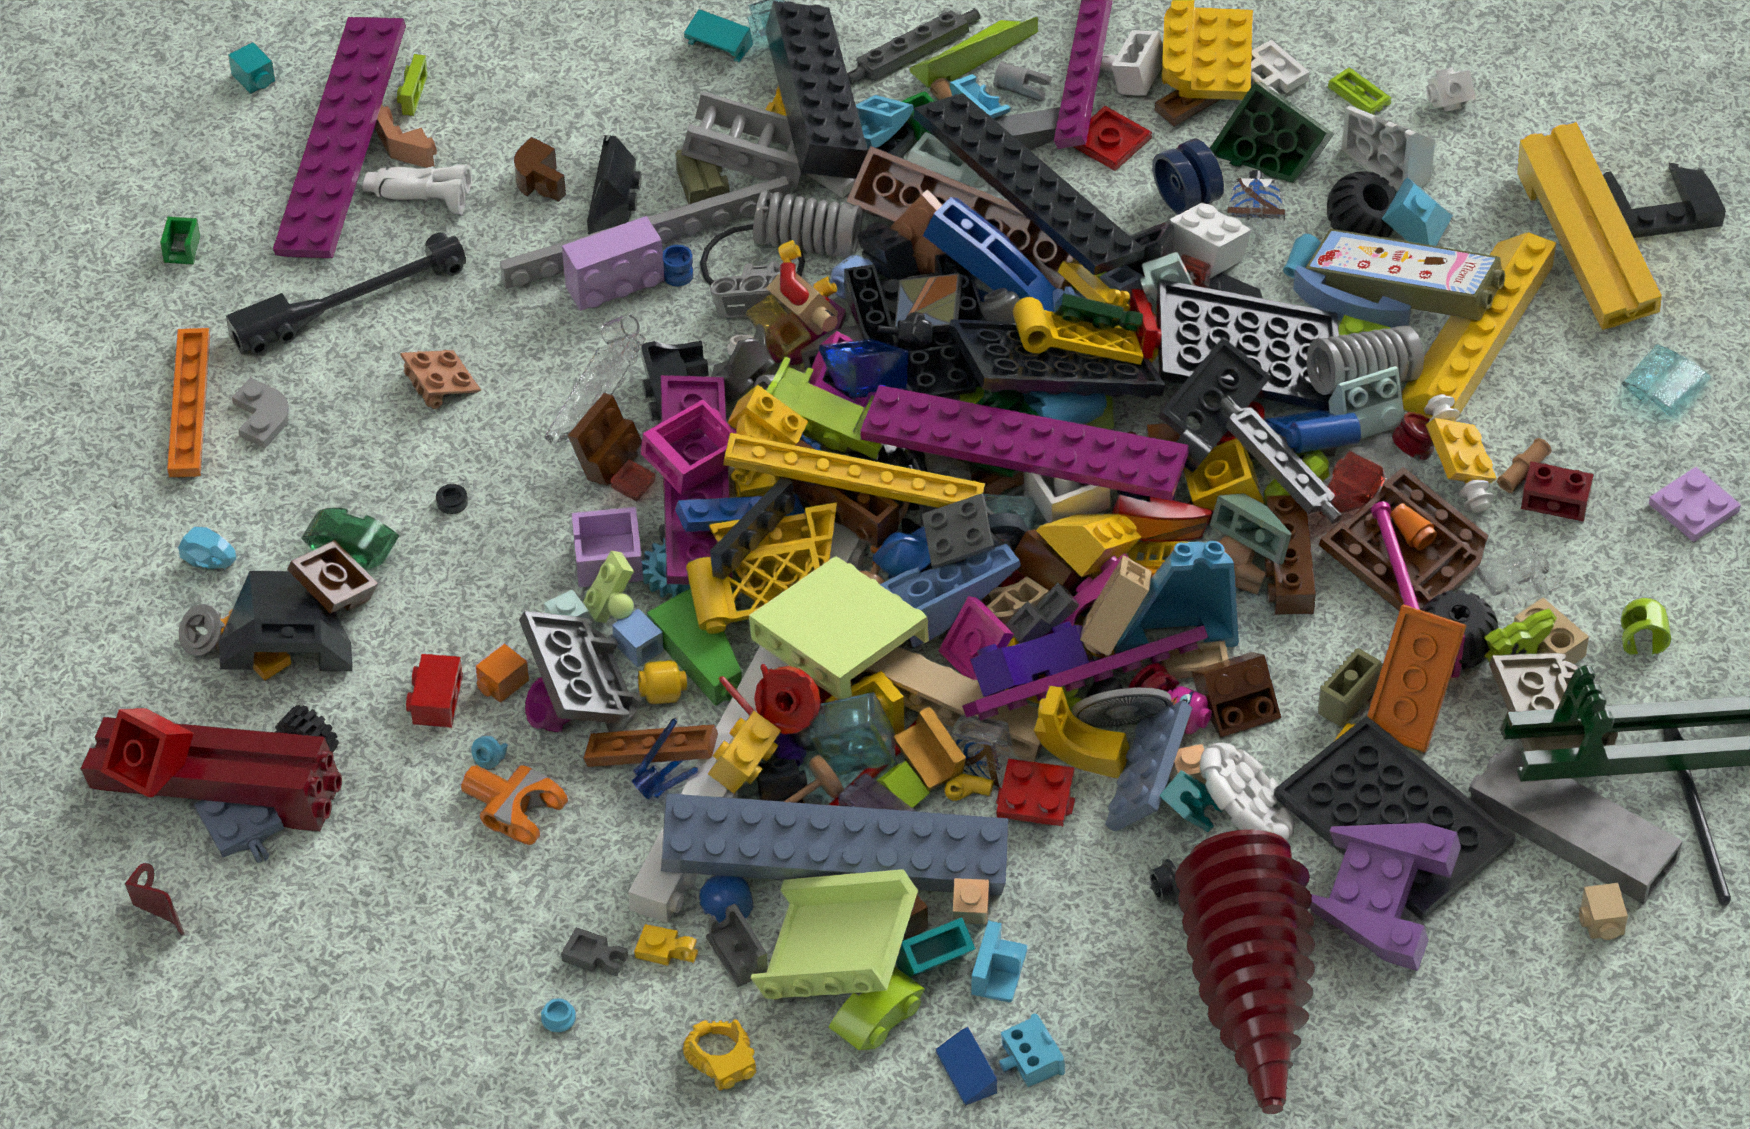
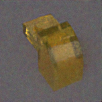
M772 294L746 311L747 317L755 327L760 323L765 328L768 349L781 360L810 341L811 335L793 311L787 315Z

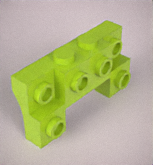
M784 357L766 391L808 421L802 434L805 437H810L823 443L829 449H837L845 453L849 447L877 459L883 444L861 440L860 430L874 396H871L864 410L862 406L809 384L814 369L808 367L804 374L790 368L789 363L791 359Z

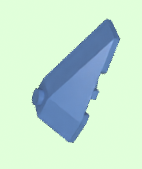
M1004 544L996 546L995 549L966 558L964 561L948 564L937 569L920 572L919 568L907 570L880 585L891 593L899 595L903 601L915 609L921 610L927 616L930 641L953 625L968 596L976 597L981 601L1018 569L1021 564L1010 547ZM915 636L908 639L913 648L924 643Z

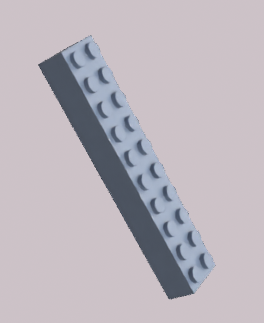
M667 793L660 871L785 880L904 869L917 890L954 893V878L989 880V895H1002L1006 884L1008 818Z

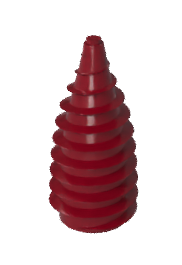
M1245 829L1214 835L1195 846L1190 854L1179 864L1175 874V882L1180 890L1178 901L1180 909L1184 913L1182 925L1183 930L1188 936L1187 950L1194 960L1192 972L1200 983L1199 996L1208 1006L1207 1014L1209 1021L1220 1030V1040L1224 1046L1235 1052V1061L1246 1071L1248 1084L1252 1087L1257 1104L1262 1108V1112L1265 1114H1277L1283 1111V1106L1286 1104L1288 1071L1293 1066V1063L1290 1061L1291 1051L1301 1044V1038L1294 1034V1031L1300 1029L1308 1022L1309 1013L1302 1007L1312 999L1314 994L1313 988L1307 983L1315 972V965L1308 958L1315 948L1314 939L1308 934L1314 925L1313 916L1308 911L1312 903V895L1306 888L1309 883L1310 874L1302 863L1292 859L1291 846L1286 839L1268 831Z

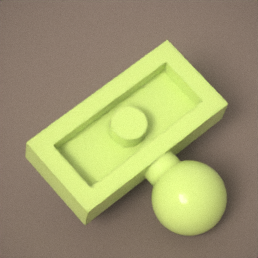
M610 551L583 601L596 622L606 623L610 615L616 619L627 618L634 610V603L631 597L623 594L634 571L622 552Z

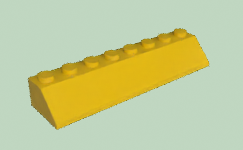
M1527 232L1498 242L1490 255L1500 257L1502 270L1505 271L1503 287L1498 289L1493 298L1492 306L1490 309H1486L1480 321L1450 315L1424 356L1423 370L1417 380L1407 382L1401 392L1403 410L1416 412L1431 419L1433 415L1426 414L1424 408L1432 397L1443 394L1454 398L1455 403L1451 409H1458L1461 414L1551 271L1554 263L1556 242Z

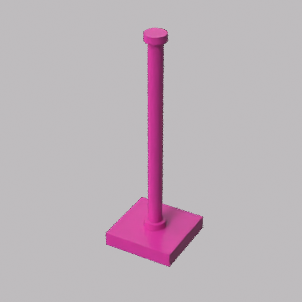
M1378 502L1371 507V513L1378 521L1404 605L1420 610L1389 516L1391 513L1390 505L1387 502ZM1465 635L1463 636L1450 678L1460 677L1461 664L1459 660H1462Z

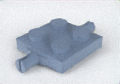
M207 800L194 803L199 817L223 858L238 851L250 849L257 863L263 862L259 852L266 861L269 854L262 843L270 835L284 829L274 807Z

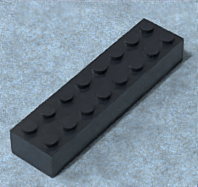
M773 1L765 32L800 172L856 179L868 149L830 8L817 4L804 5L791 1Z

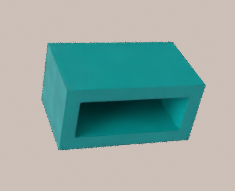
M961 917L902 941L896 964L899 970L912 978L964 957L976 948Z

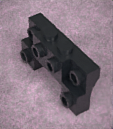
M652 341L640 344L641 359L647 379L642 380L645 398L651 397L652 402L648 403L651 421L657 420L658 424L661 423V375L709 376L708 361L704 359L702 341L685 344H664Z

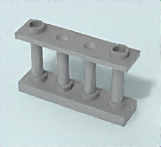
M702 91L695 118L702 120L700 127L689 124L681 155L766 180L786 176L790 187L797 189L801 172L787 116ZM713 124L731 129L729 135L712 131ZM742 132L760 137L758 143L740 139ZM771 141L787 145V152L769 148Z

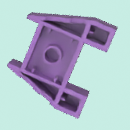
M1426 823L1332 826L1330 833L1335 846L1346 849L1329 899L1311 894V912L1349 935L1357 943L1367 947L1382 960L1418 971L1429 941L1424 925L1400 918L1418 869L1451 878L1461 849L1457 832Z

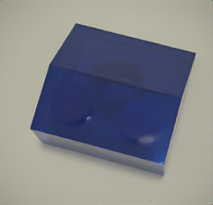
M872 339L819 345V352L836 388L849 392L850 397H868L869 392L876 393L879 385L897 389L907 387V350Z

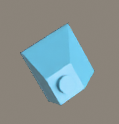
M1407 177L1382 220L1408 242L1436 246L1453 215Z

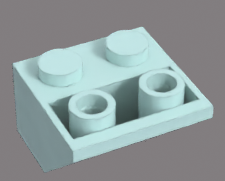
M927 132L911 149L907 159L909 162L971 187L978 179V174L935 136Z
M1394 366L1338 384L1329 400L1330 413L1334 415L1355 413L1361 427V439L1398 427L1404 416L1398 368Z

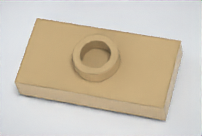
M1225 641L1197 643L1198 649L1180 654L1178 649L1169 651L1170 658L1162 660L1161 664L1167 669L1169 675H1173L1176 679L1193 677L1191 671L1229 659Z

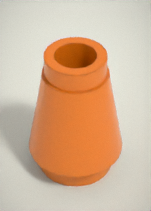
M1404 503L1398 505L1390 514V517L1394 520V523L1410 547L1423 550L1435 539L1437 532L1434 530V524L1410 507H1407Z

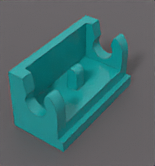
M698 9L684 31V38L689 39L688 44L694 45L697 41L711 45L735 56L734 61L740 62L753 46L749 27Z
M1182 770L1159 795L1185 820L1206 832L1212 830L1214 824L1210 818L1204 815L1205 808L1213 805L1215 810L1223 812L1212 799L1206 785Z

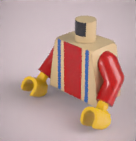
M793 240L781 244L778 247L779 255L783 261L780 264V273L766 289L795 318L816 335L821 334L823 331L829 332L833 330L837 325L838 311L830 304V300L827 297L837 292L836 284H830L829 277L827 276L814 283L812 287L796 273V265L791 261L801 257L799 246L795 245Z

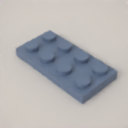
M1182 700L1170 707H1164L1159 713L1150 718L1142 719L1136 726V736L1132 747L1126 754L1127 762L1124 771L1117 780L1118 788L1115 797L1108 806L1109 814L1105 825L1112 831H1118L1158 811L1162 799L1159 795L1166 787L1192 707Z

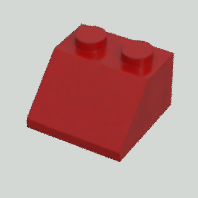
M147 708L119 709L101 772L147 797H154L185 765L194 733Z

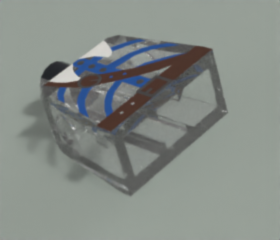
M1259 170L1250 171L1247 174V178L1236 179L1227 208V216L1238 219L1242 225L1252 229L1251 234L1284 235L1285 208L1278 181L1275 179H1265L1264 173Z
M963 714L953 727L943 725L966 757L963 771L974 776L994 780V785L1001 787L1008 758L1015 759L1008 723L990 718L979 720L978 716L966 718L965 714Z

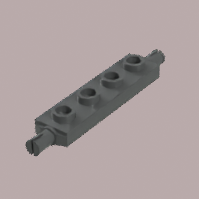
M973 8L962 15H958L950 10L875 49H871L868 53L856 58L858 68L847 73L850 85L864 77L876 80L969 32L968 24L980 19L979 11Z
M1230 396L1221 400L1219 406L1230 415L1225 427L1308 514L1319 511L1332 524L1337 523L1343 515L1331 504L1335 496L1334 493L1253 408H1240Z

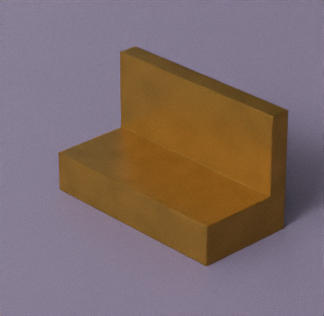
M930 706L919 711L916 725L893 736V741L928 791L963 773L966 757Z

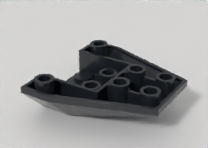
M249 571L219 640L220 669L253 670L254 652L318 653L319 671H352L351 641L335 611L329 613L289 571Z

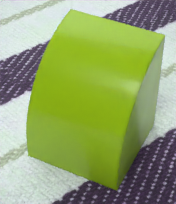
M907 761L892 767L869 786L874 794L893 810L910 811L930 794Z

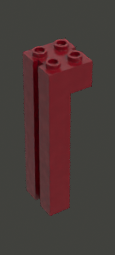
M103 717L94 737L97 742L95 748H89L80 768L89 788L141 794L101 772L116 718ZM175 723L193 732V738L185 765L155 796L275 807L284 827L321 832L325 819H328L331 814V800L334 799L336 792H339L342 787V775L337 769L333 752L330 751L325 737Z

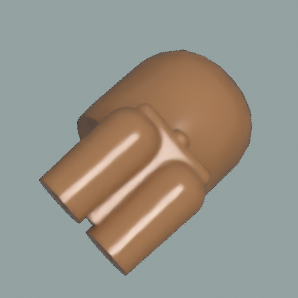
M1228 535L1224 536L1219 543L1224 546V552L1234 562L1235 587L1257 595L1266 572L1261 571L1251 563L1256 551Z

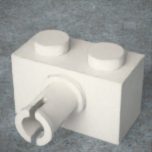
M1132 30L1118 55L1102 56L1099 73L1107 72L1114 74L1119 94L1147 95L1162 68L1163 45L1159 31Z

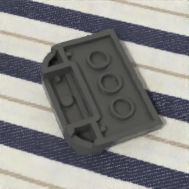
M524 611L519 622L558 718L605 722L609 732L624 731L636 712L637 706L640 703V695L637 692H629L613 655L618 645L615 637L610 635L606 638L598 630L590 627L592 620L588 618Z

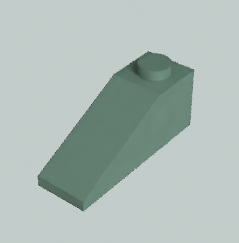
M1244 493L1218 496L1210 526L1277 564H1283L1291 533L1266 505Z

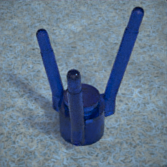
M676 718L671 719L644 760L633 770L636 776L631 781L648 800L653 796L658 798L666 790L698 772V768L693 767L665 782L667 780L665 776L684 760L671 761L662 770H659L655 765L648 768L677 724L678 720Z

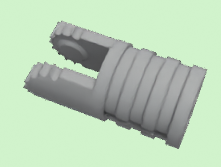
M1001 61L997 67L993 85L997 88L1000 87L1004 90H1010L1023 96L1044 101L1045 92L1028 86L1031 81L1042 85H1050L1052 77Z

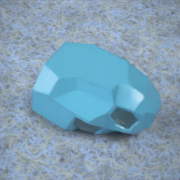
M193 527L182 538L178 547L180 558L193 567L225 569L237 558L236 551L231 544L207 527Z

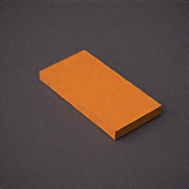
M1404 604L1401 605L1367 716L1402 745L1427 752L1467 625Z

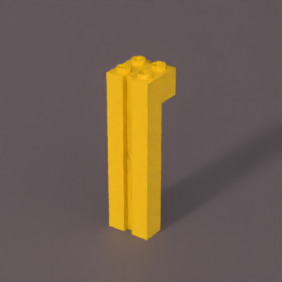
M1577 122L1568 125H1558L1547 136H1544L1543 133H1534L1521 139L1517 168L1519 179L1531 201L1536 200L1538 197L1601 329L1616 327L1659 313L1662 295Z

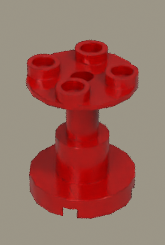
M784 666L770 671L759 681L756 686L754 701L757 713L780 729V733L793 734L810 726L816 717L826 716L825 702L832 695L815 684L813 679L802 669Z

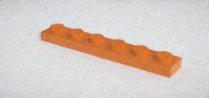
M209 328L178 329L167 467L169 478L201 476L210 347Z

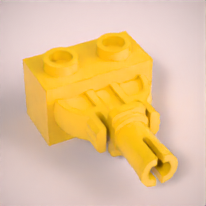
M757 384L738 400L727 423L735 428L736 433L740 435L795 445L799 442L808 421ZM735 468L731 478L736 481L739 475H741L738 484L747 486L751 483L755 471Z

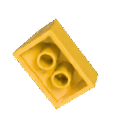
M1076 514L1041 525L1036 530L1081 577L1100 571L1101 566L1112 556L1118 559L1124 553L1127 554L1142 538L1135 531L1137 529L1135 524L1129 518L1120 514Z

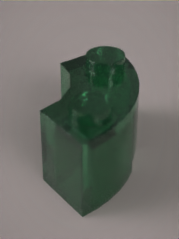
M325 508L317 511L301 537L310 546L312 551L335 540L365 571H368L384 563L399 535L387 525L371 516L365 515L364 519L347 514L348 509Z

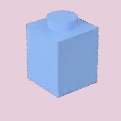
M636 609L629 617L618 619L617 622L612 624L613 636L618 642L617 648L637 667L664 651L662 631L640 609Z

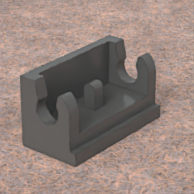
M733 904L726 908V918L722 922L718 923L714 915L710 917L708 921L709 934L706 935V939L738 988L751 982L752 974L766 973L768 964L767 952L737 905Z

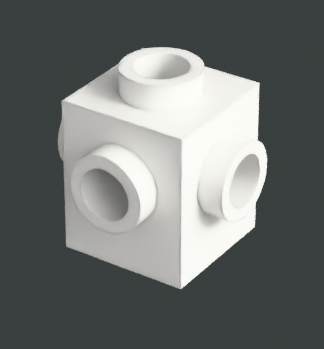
M1453 67L1437 70L1436 77L1427 79L1426 95L1434 108L1443 107L1444 112L1462 108L1461 102L1476 99L1470 70L1454 72Z

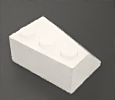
M1352 106L1345 108L1342 151L1368 171L1379 174L1380 178H1386L1389 181V185L1394 186L1397 192L1407 177L1420 188L1431 181L1435 139Z

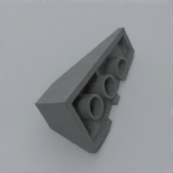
M1060 107L993 119L1031 151L1054 140Z

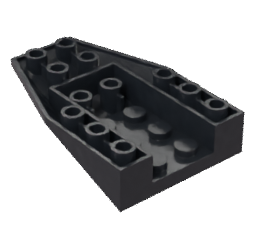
M947 254L935 255L934 273L908 276L900 279L959 273L962 285L958 320L985 321V317L980 310L982 304L972 273ZM874 264L844 269V296L862 338L904 390L938 397L976 393L977 379L949 331L933 333L930 344L924 348H916L896 341V335L877 333L878 325L895 327L900 280L888 279L879 281Z

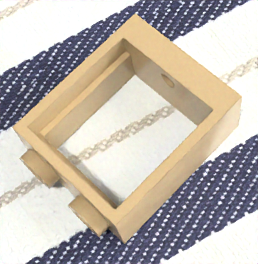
M1124 555L1083 621L1080 640L1084 642V646L1089 651L1095 654H1101V652L1107 656L1111 654L1149 591L1152 571Z

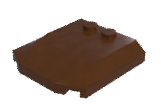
M1402 467L1382 485L1381 491L1345 523L1341 520L1321 537L1318 545L1400 611L1401 605L1404 602L1378 521L1372 516L1371 507L1378 502H1387L1392 512L1398 505L1404 503L1407 507H1410L1434 524V530L1437 532L1435 539L1429 546L1423 550H1417L1415 547L1409 546L1394 520L1390 517L1419 608L1422 610L1432 598L1446 591L1452 590L1454 592L1478 571L1488 534L1406 468Z

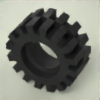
M300 705L293 707L275 726L276 733L325 737L328 747L332 752L336 750L339 741L336 739L338 737L337 734L331 732L333 727L330 724H325L324 721L326 719L323 716L318 717L315 710L309 711L308 707L304 705L302 707Z

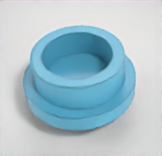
M564 999L550 1000L541 1012L543 1026L552 1032H564L570 1029L576 1021L574 1007Z

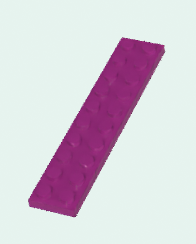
M347 18L273 246L276 256L333 258L405 32L406 24L403 18Z
M881 385L878 386L860 430L861 440L1171 501L1188 456V445Z

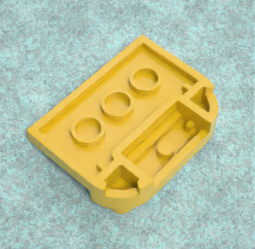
M1172 0L1171 6L1164 16L1163 84L1167 83L1172 88L1179 90V96L1185 98L1243 100L1251 88L1253 10L1195 8V0Z

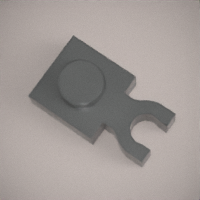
M576 927L561 952L563 962L594 972L598 965L604 968L608 974L618 976L620 972L619 963L612 962L611 960L620 959L625 962L628 958L627 948L621 946H608L606 937Z

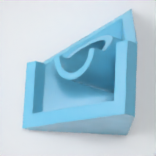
M973 74L950 82L949 87L952 96L964 93L992 118L1010 112L1011 107L1008 105L1001 106L998 103L999 97L990 96L985 91L986 85L983 84L980 87L976 83L977 77Z

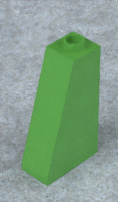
M691 589L648 611L647 617L662 631L663 648L715 706L723 701H731L732 696L719 681V677L724 676L737 690L742 681V671L725 632L709 634L706 630L699 628Z

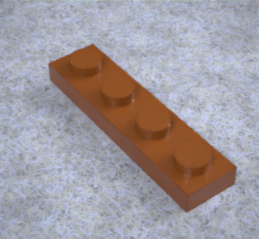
M713 724L591 733L583 759L587 767L710 759L713 755L718 731Z

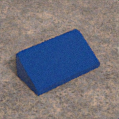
M968 1027L960 1030L936 1048V1054L965 1106L997 1094V1078Z

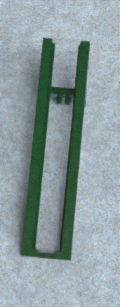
M1588 665L1575 669L1576 671L1572 674L1557 709L1507 712L1500 728L1504 740L1585 734L1579 748L1523 751L1521 756L1524 766L1517 769L1521 782L1750 766V736L1603 746L1601 740L1603 734L1611 732L1750 723V696L1607 705L1600 684H1594L1596 674L1592 666Z

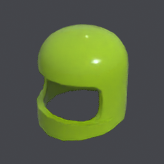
M1638 598L1629 602L1623 608L1620 622L1625 630L1621 638L1625 652L1629 655L1638 654L1634 635L1643 629L1652 631V654H1659L1670 646L1672 638L1665 607L1659 601L1651 598Z

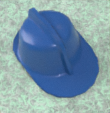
M924 526L912 534L892 533L873 555L874 563L879 565L888 574L889 579L907 570L919 568V571H921L931 563Z

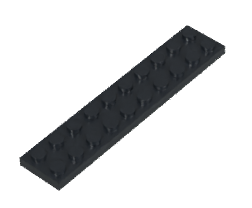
M964 93L955 94L951 97L914 108L913 118L1092 275L1095 276L1143 259L1145 249Z

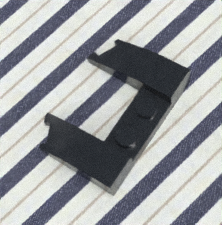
M1669 163L1668 168L1682 202L1631 209L1613 173L1609 171L1603 174L1633 238L1723 226L1726 212L1725 207L1713 183L1701 168L1693 170L1679 167V164Z

